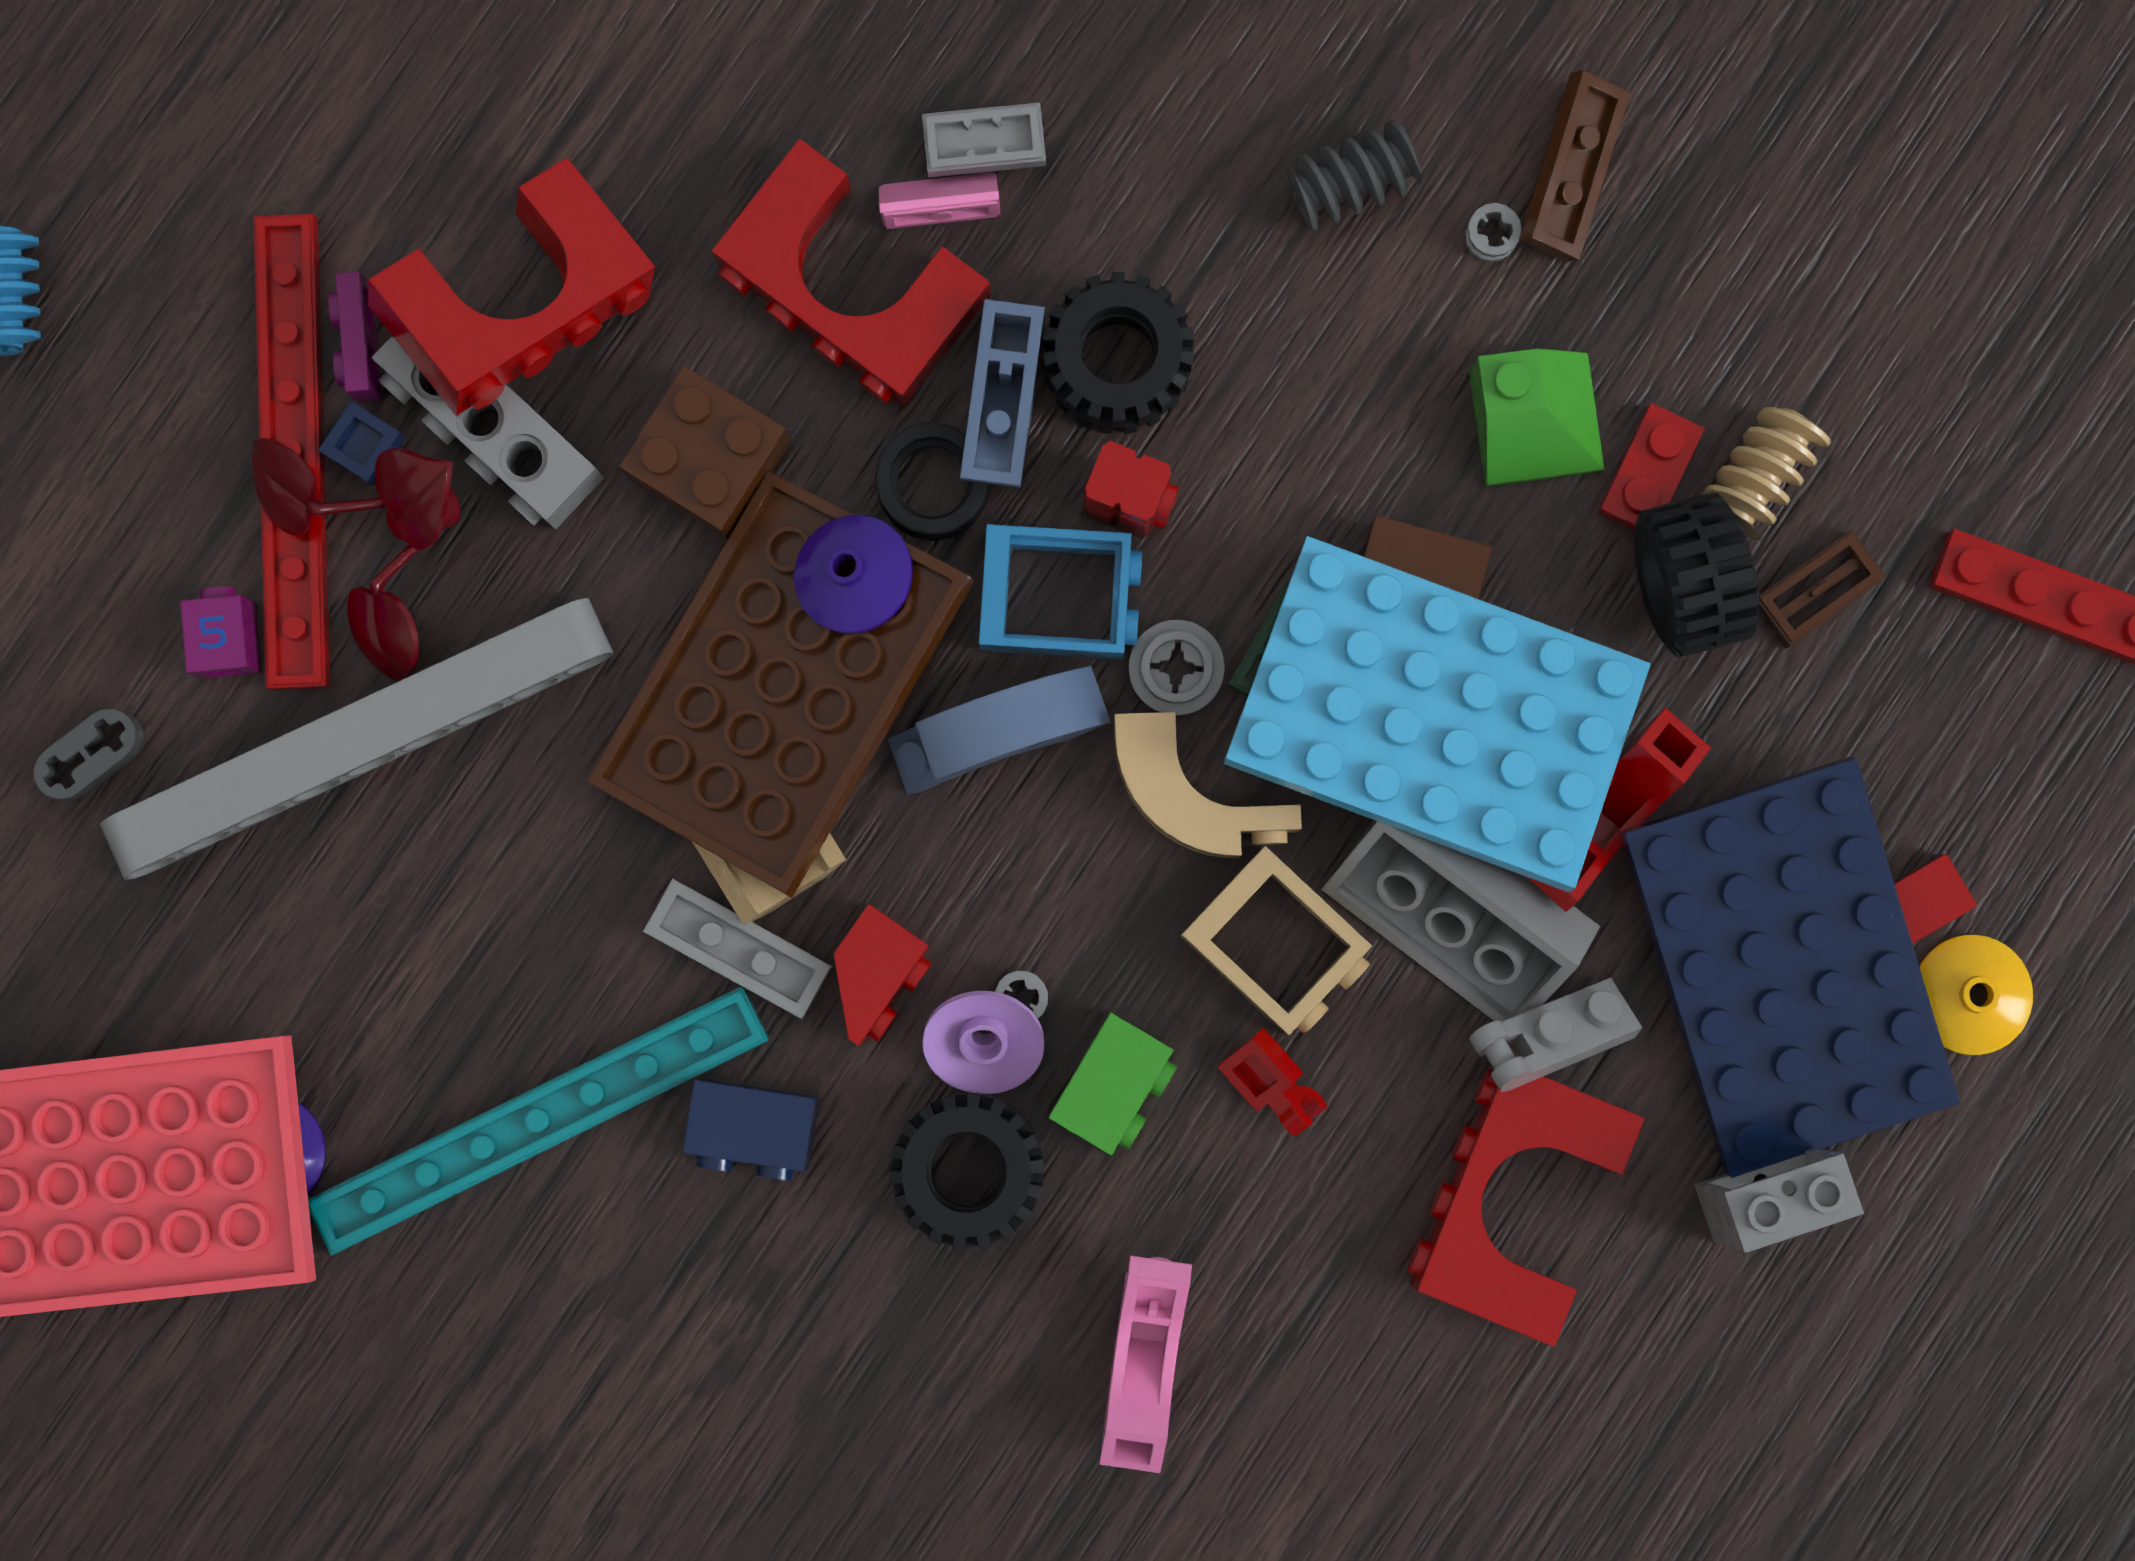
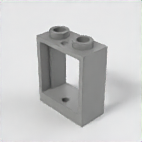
M1811 1148L1805 1150L1806 1154L1731 1178L1730 1175L1723 1174L1694 1184L1713 1242L1747 1253L1864 1214L1844 1153ZM1756 1175H1765L1766 1178L1754 1182Z

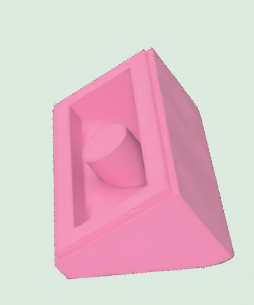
M995 173L891 183L879 187L880 215L883 227H886V229L994 218L1001 215Z

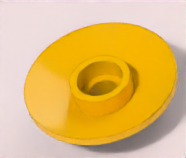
M1962 935L1939 943L1923 957L1919 967L1945 1049L1965 1055L1988 1054L2010 1044L2024 1029L2033 1005L2032 982L2024 963L2008 946L1998 940L1982 935ZM1977 983L1982 984L1988 993L1986 1002L1981 1006L1973 1004L1969 996L1970 989Z

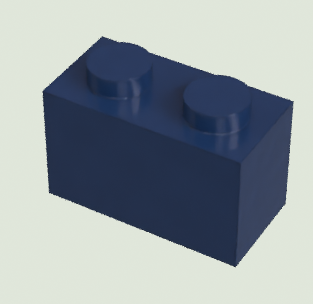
M707 1079L694 1080L683 1153L697 1155V1167L733 1171L734 1161L757 1164V1176L792 1181L794 1170L804 1172L809 1169L820 1097Z

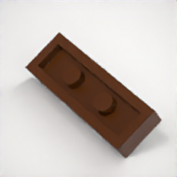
M1586 70L1570 73L1521 231L1520 241L1565 262L1580 260L1629 101L1630 92Z

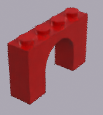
M799 139L712 249V254L718 266L721 267L717 276L740 295L745 297L751 290L769 303L764 309L765 313L789 332H793L798 325L816 340L811 347L829 363L840 368L845 361L860 372L863 376L858 381L859 384L875 398L887 404L893 397L905 407L984 306V300L991 297L990 282L942 246L903 297L882 312L868 316H848L836 313L820 304L810 294L804 284L803 263L805 254L815 235L851 191L848 176L844 171L803 140Z
M565 158L518 187L516 216L554 262L563 282V288L559 295L542 311L519 319H499L473 310L454 293L420 249L415 250L368 279V306L455 416H458L472 406L476 410L488 406L502 394L506 384L520 375L530 378L538 374L550 364L554 357L553 354L570 343L574 347L585 344L600 331L603 322L619 312L622 316L635 312L650 297L655 266L568 158Z
M1488 1068L1480 1081L1474 1102L1482 1105L1474 1127L1465 1125L1459 1134L1452 1154V1159L1459 1161V1165L1451 1184L1443 1181L1435 1194L1429 1215L1437 1218L1429 1240L1420 1238L1416 1243L1408 1263L1407 1272L1415 1275L1411 1286L1417 1291L1555 1347L1577 1289L1506 1259L1494 1247L1486 1233L1482 1220L1481 1207L1485 1186L1494 1170L1504 1160L1517 1152L1538 1147L1554 1148L1608 1171L1623 1175L1645 1118L1546 1077H1541L1512 1090L1501 1092L1491 1076L1494 1070Z

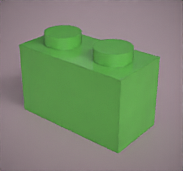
M1110 1012L1048 1118L1111 1156L1118 1145L1129 1150L1146 1121L1145 1117L1137 1113L1149 1092L1160 1097L1177 1068L1175 1064L1168 1061L1174 1050Z

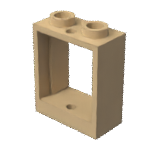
M1266 846L1250 860L1180 935L1182 939L1285 1035H1290L1296 1028L1303 1034H1306L1329 1009L1322 1000L1337 984L1347 990L1370 965L1363 956L1372 947L1366 939ZM1270 876L1347 946L1346 950L1288 1012L1211 941L1218 931Z

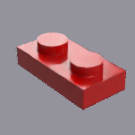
M1650 403L1638 424L1597 513L1635 531L1636 520L1640 511L1671 502L1705 428Z

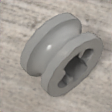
M1499 203L1485 204L1475 211L1467 224L1465 231L1466 246L1471 254L1479 260L1486 262L1501 261L1511 254L1519 242L1522 231L1520 219L1515 211L1507 205ZM1488 219L1497 220L1498 229L1508 231L1509 238L1507 239L1503 236L1498 246L1495 247L1488 245L1489 240L1486 235L1478 234L1477 227L1479 226L1481 229H1484Z
M1015 971L1004 976L999 981L994 992L1004 994L1005 990L1013 992L1009 985L1017 980H1024L1027 989H1037L1039 1002L1037 1006L1032 1003L1029 1006L1033 1009L1032 1012L1038 1019L1044 1013L1048 1004V992L1042 980L1037 975L1028 971Z

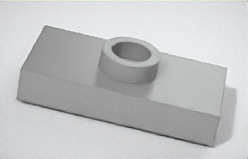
M1040 102L922 114L928 178L1046 166Z

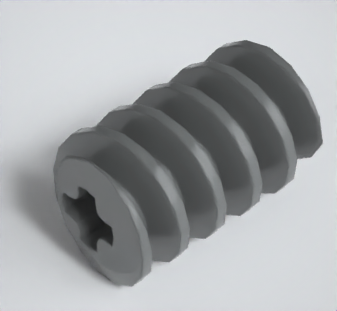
M1394 120L1386 122L1383 137L1375 129H1368L1362 134L1361 146L1353 138L1347 137L1340 142L1339 155L1330 146H1323L1317 152V165L1308 155L1302 154L1295 160V174L1289 167L1287 168V175L1295 203L1303 220L1312 232L1318 231L1319 211L1324 210L1336 224L1340 222V203L1346 201L1355 214L1359 215L1363 213L1362 195L1368 193L1380 207L1385 205V186L1391 185L1399 197L1404 198L1407 197V178L1413 176L1417 183L1420 184L1422 180L1411 141L1404 127Z

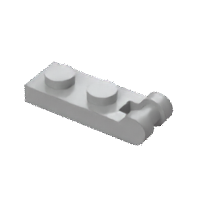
M1608 978L1505 1021L1496 1020L1476 1030L1469 1040L1479 1056H1487L1494 1068V1071L1491 1073L1493 1080L1501 1092H1506L1632 1040L1642 1029V1026L1612 978ZM1514 1044L1521 1056L1515 1057L1509 1046Z

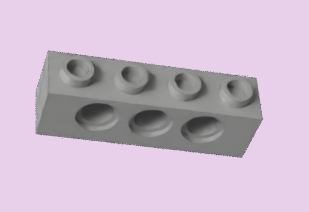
M393 336L371 357L386 371L378 381L404 405L414 397L429 412L421 421L447 445L457 437L469 448L472 453L464 461L488 484L492 485L500 477L516 493L508 502L532 525L535 526L543 517L556 530L604 479L602 474L507 385L504 386L502 394L488 406L479 410L472 406L458 416H455L440 395H431L429 393L428 380ZM484 410H495L498 412V424L490 434L485 436L473 435L471 429L472 421L479 412ZM526 450L541 451L542 463L536 473L527 477L515 474V461L522 452Z

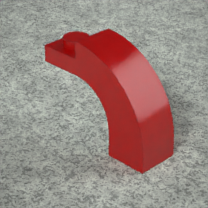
M1665 707L1621 751L1576 888L1569 893L1537 880L1528 879L1567 912L1581 899L1606 864L1623 845L1620 831L1641 825L1688 780L1711 747Z

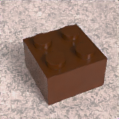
M683 365L620 463L619 468L631 481L728 540L768 471H774L792 440L785 427Z

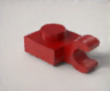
M1264 1027L1229 1054L1217 1066L1256 1112L1268 1104L1278 1116L1282 1126L1295 1137L1313 1123L1312 1119L1327 1108L1324 1099L1318 1092L1310 1087L1295 1084L1304 1072Z

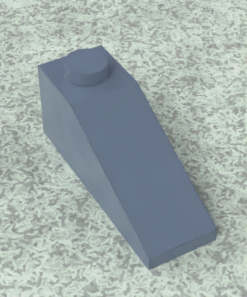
M984 300L960 480L1021 488L1045 327V307Z

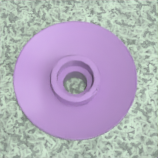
M971 991L946 1000L933 1011L925 1025L923 1051L926 1061L933 1072L950 1086L975 1094H995L1021 1085L1035 1073L1044 1053V1034L1035 1014L1017 999L993 991ZM979 1030H987V1031H991V1033L982 1034V1033H979V1032H977V1031H979Z

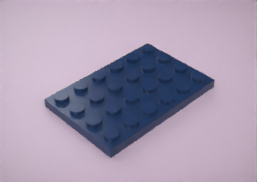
M1847 757L1620 831L1725 1174L1734 1178L1806 1154L1805 1150L1811 1148L1823 1149L1960 1103L1857 758Z

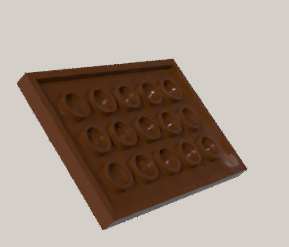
M768 471L587 782L793 898L974 581L968 574L906 543L913 563L912 584L904 604L890 620L873 630L858 634L837 633L820 626L809 617L798 601L794 587L796 560L804 543L818 528L831 520L853 514ZM853 559L844 561L838 569V575L840 577L850 576L855 571L856 561Z

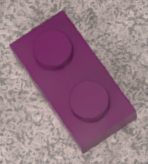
M360 271L335 273L337 292L329 293L328 306L331 323L334 329L340 328L342 351H335L333 355L334 374L337 385L345 387V392L358 403L382 401L381 383L378 381L380 378V368L371 358L378 351L375 314L368 306V280Z

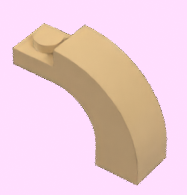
M1175 712L1114 715L1116 760L1125 789L1142 816L1155 829L1173 842L1208 856L1239 858L1242 856L1241 834H1251L1252 845L1287 844V833H1295L1302 829L1301 805L1231 807L1215 803L1197 792L1186 779L1179 764Z

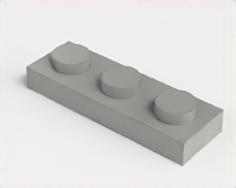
M673 878L643 930L644 933L800 1019L805 1018L833 967L754 922L743 925L734 911Z

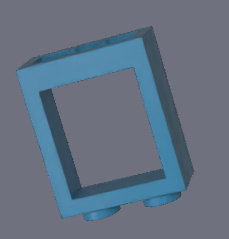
M987 524L979 635L980 651L1123 660L1125 645L1137 646L1139 610L1127 609L1128 586H1140L1142 550H1131L1132 533ZM1011 550L1115 556L1110 640L1006 634Z

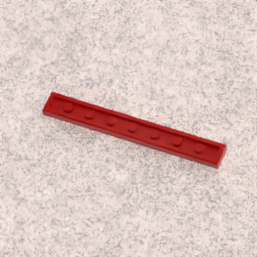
M314 214L254 216L259 439L267 438L280 442L296 452L304 460L314 476L315 493L313 499L325 503L324 455L318 451L324 442L318 219ZM261 505L266 689L330 688L326 515H314L311 513V526L309 530L299 535H291L278 528L269 519Z

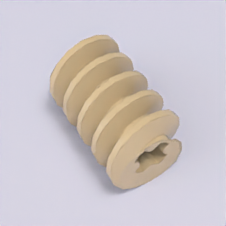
M1763 408L1756 416L1759 426L1750 427L1743 435V441L1746 446H1736L1729 455L1732 465L1722 466L1716 473L1719 485H1709L1702 493L1704 495L1714 492L1721 495L1736 515L1745 536L1761 540V535L1753 526L1755 520L1768 525H1774L1777 520L1775 515L1766 506L1767 503L1770 501L1786 506L1791 501L1789 496L1780 487L1781 483L1785 482L1799 487L1804 482L1803 477L1793 467L1795 463L1814 467L1818 462L1807 446L1811 443L1827 448L1831 444L1830 438L1816 424L1788 408Z

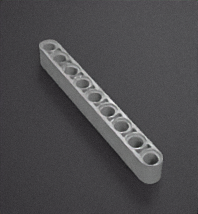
M589 598L569 602L121 810L100 823V827L123 878L131 880L147 875L588 670L610 658L614 652Z

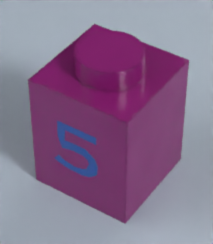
M236 588L201 589L199 590L200 599L180 601L186 673L201 679L262 673L256 602L242 595H237Z

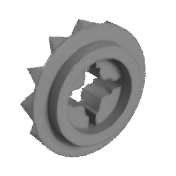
M1168 620L1150 627L1137 640V646L1133 647L1129 659L1131 684L1140 699L1150 709L1158 712H1175L1176 716L1197 712L1206 706L1218 693L1224 678V657L1219 644L1206 629L1186 620ZM1175 643H1181L1180 653H1183L1184 663L1193 665V668H1203V672L1194 671L1193 674L1184 675L1181 685H1178V692L1172 693L1173 684H1170L1169 674L1159 672V669H1150V665L1169 662L1172 652L1175 651Z

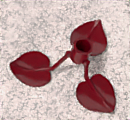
M261 438L252 443L254 450L252 453V469L256 492L265 513L282 531L291 535H299L308 531L311 526V513L314 515H328L387 508L386 521L390 531L396 538L404 540L408 546L371 580L370 590L359 586L350 591L347 602L348 622L357 646L377 670L397 682L412 676L419 653L416 625L404 603L393 593L384 592L386 582L417 552L433 546L439 539L441 531L455 526L459 522V502L455 493L450 488L453 462L425 457L404 448H390L381 452L375 463V485L379 497L321 503L313 499L315 493L314 476L307 464L296 452L286 445L271 439Z

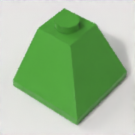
M1537 348L1477 357L1469 370L1485 487L1596 473L1605 470L1588 353Z

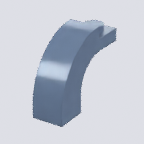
M1089 666L1029 681L969 701L916 722L915 727L888 738L905 791L907 795L922 792L993 762L1033 749L1066 742L1107 725L1111 721L1092 667Z

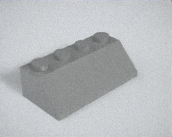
M1375 820L1372 821L1321 889L1492 1020H1500L1501 1022L1542 1006L1578 968L1600 928L1597 923L1574 906L1565 912L1526 876Z

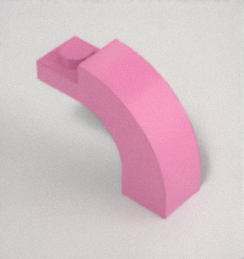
M1130 1256L1117 1325L1099 1465L1154 1473L1161 1472L1168 1438L1177 1351L1190 1288L1192 1264L1172 1262L1161 1257L1144 1258Z

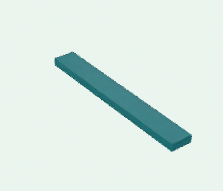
M741 986L308 1199L309 1211L330 1255L337 1254L770 1041V1038L746 989Z

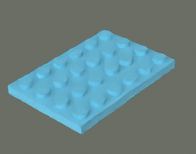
M1307 536L1223 764L1570 893L1576 888L1651 663Z

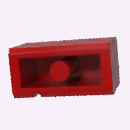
M1109 441L1105 445L1103 444L1085 487V513L1087 517L1109 526L1117 522L1119 530L1132 533V535L1144 539L1147 535L1150 536L1153 526L1162 530L1165 529L1176 503V496L1180 487L1170 483L1172 472H1170L1169 464L1145 454L1138 459L1136 458L1135 450Z

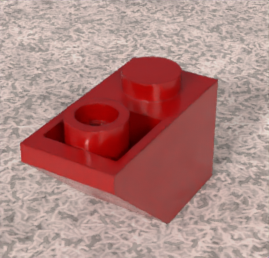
M870 904L867 905L834 952L848 1039L858 1046H862L868 1037L877 1043L898 1014L889 1006L903 987L913 992L933 964L924 957L931 948L930 945Z

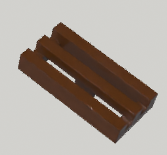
M1851 529L1759 594V609L1767 617L1765 621L1770 628H1775L1781 636L1779 639L1785 648H1788L1887 577ZM1845 548L1849 549L1853 555L1851 559L1781 609L1777 607L1773 601L1775 598ZM1859 567L1863 568L1868 576L1793 629L1787 621L1789 617Z

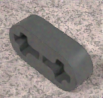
M113 708L101 709L93 713L38 757L34 766V780L38 789L48 797L63 801H75L86 796L139 754L144 743V730L140 722L133 715ZM106 724L125 727L126 730L119 736L123 743L119 750L105 746L96 753L93 751L95 747L107 738V734L103 729ZM84 757L86 761L76 767L71 773L75 781L72 786L54 783L53 780L59 775V770L55 766L59 760L73 764Z

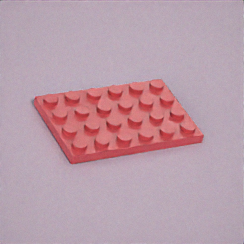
M291 1035L0 1070V1317L301 1284L316 1280Z

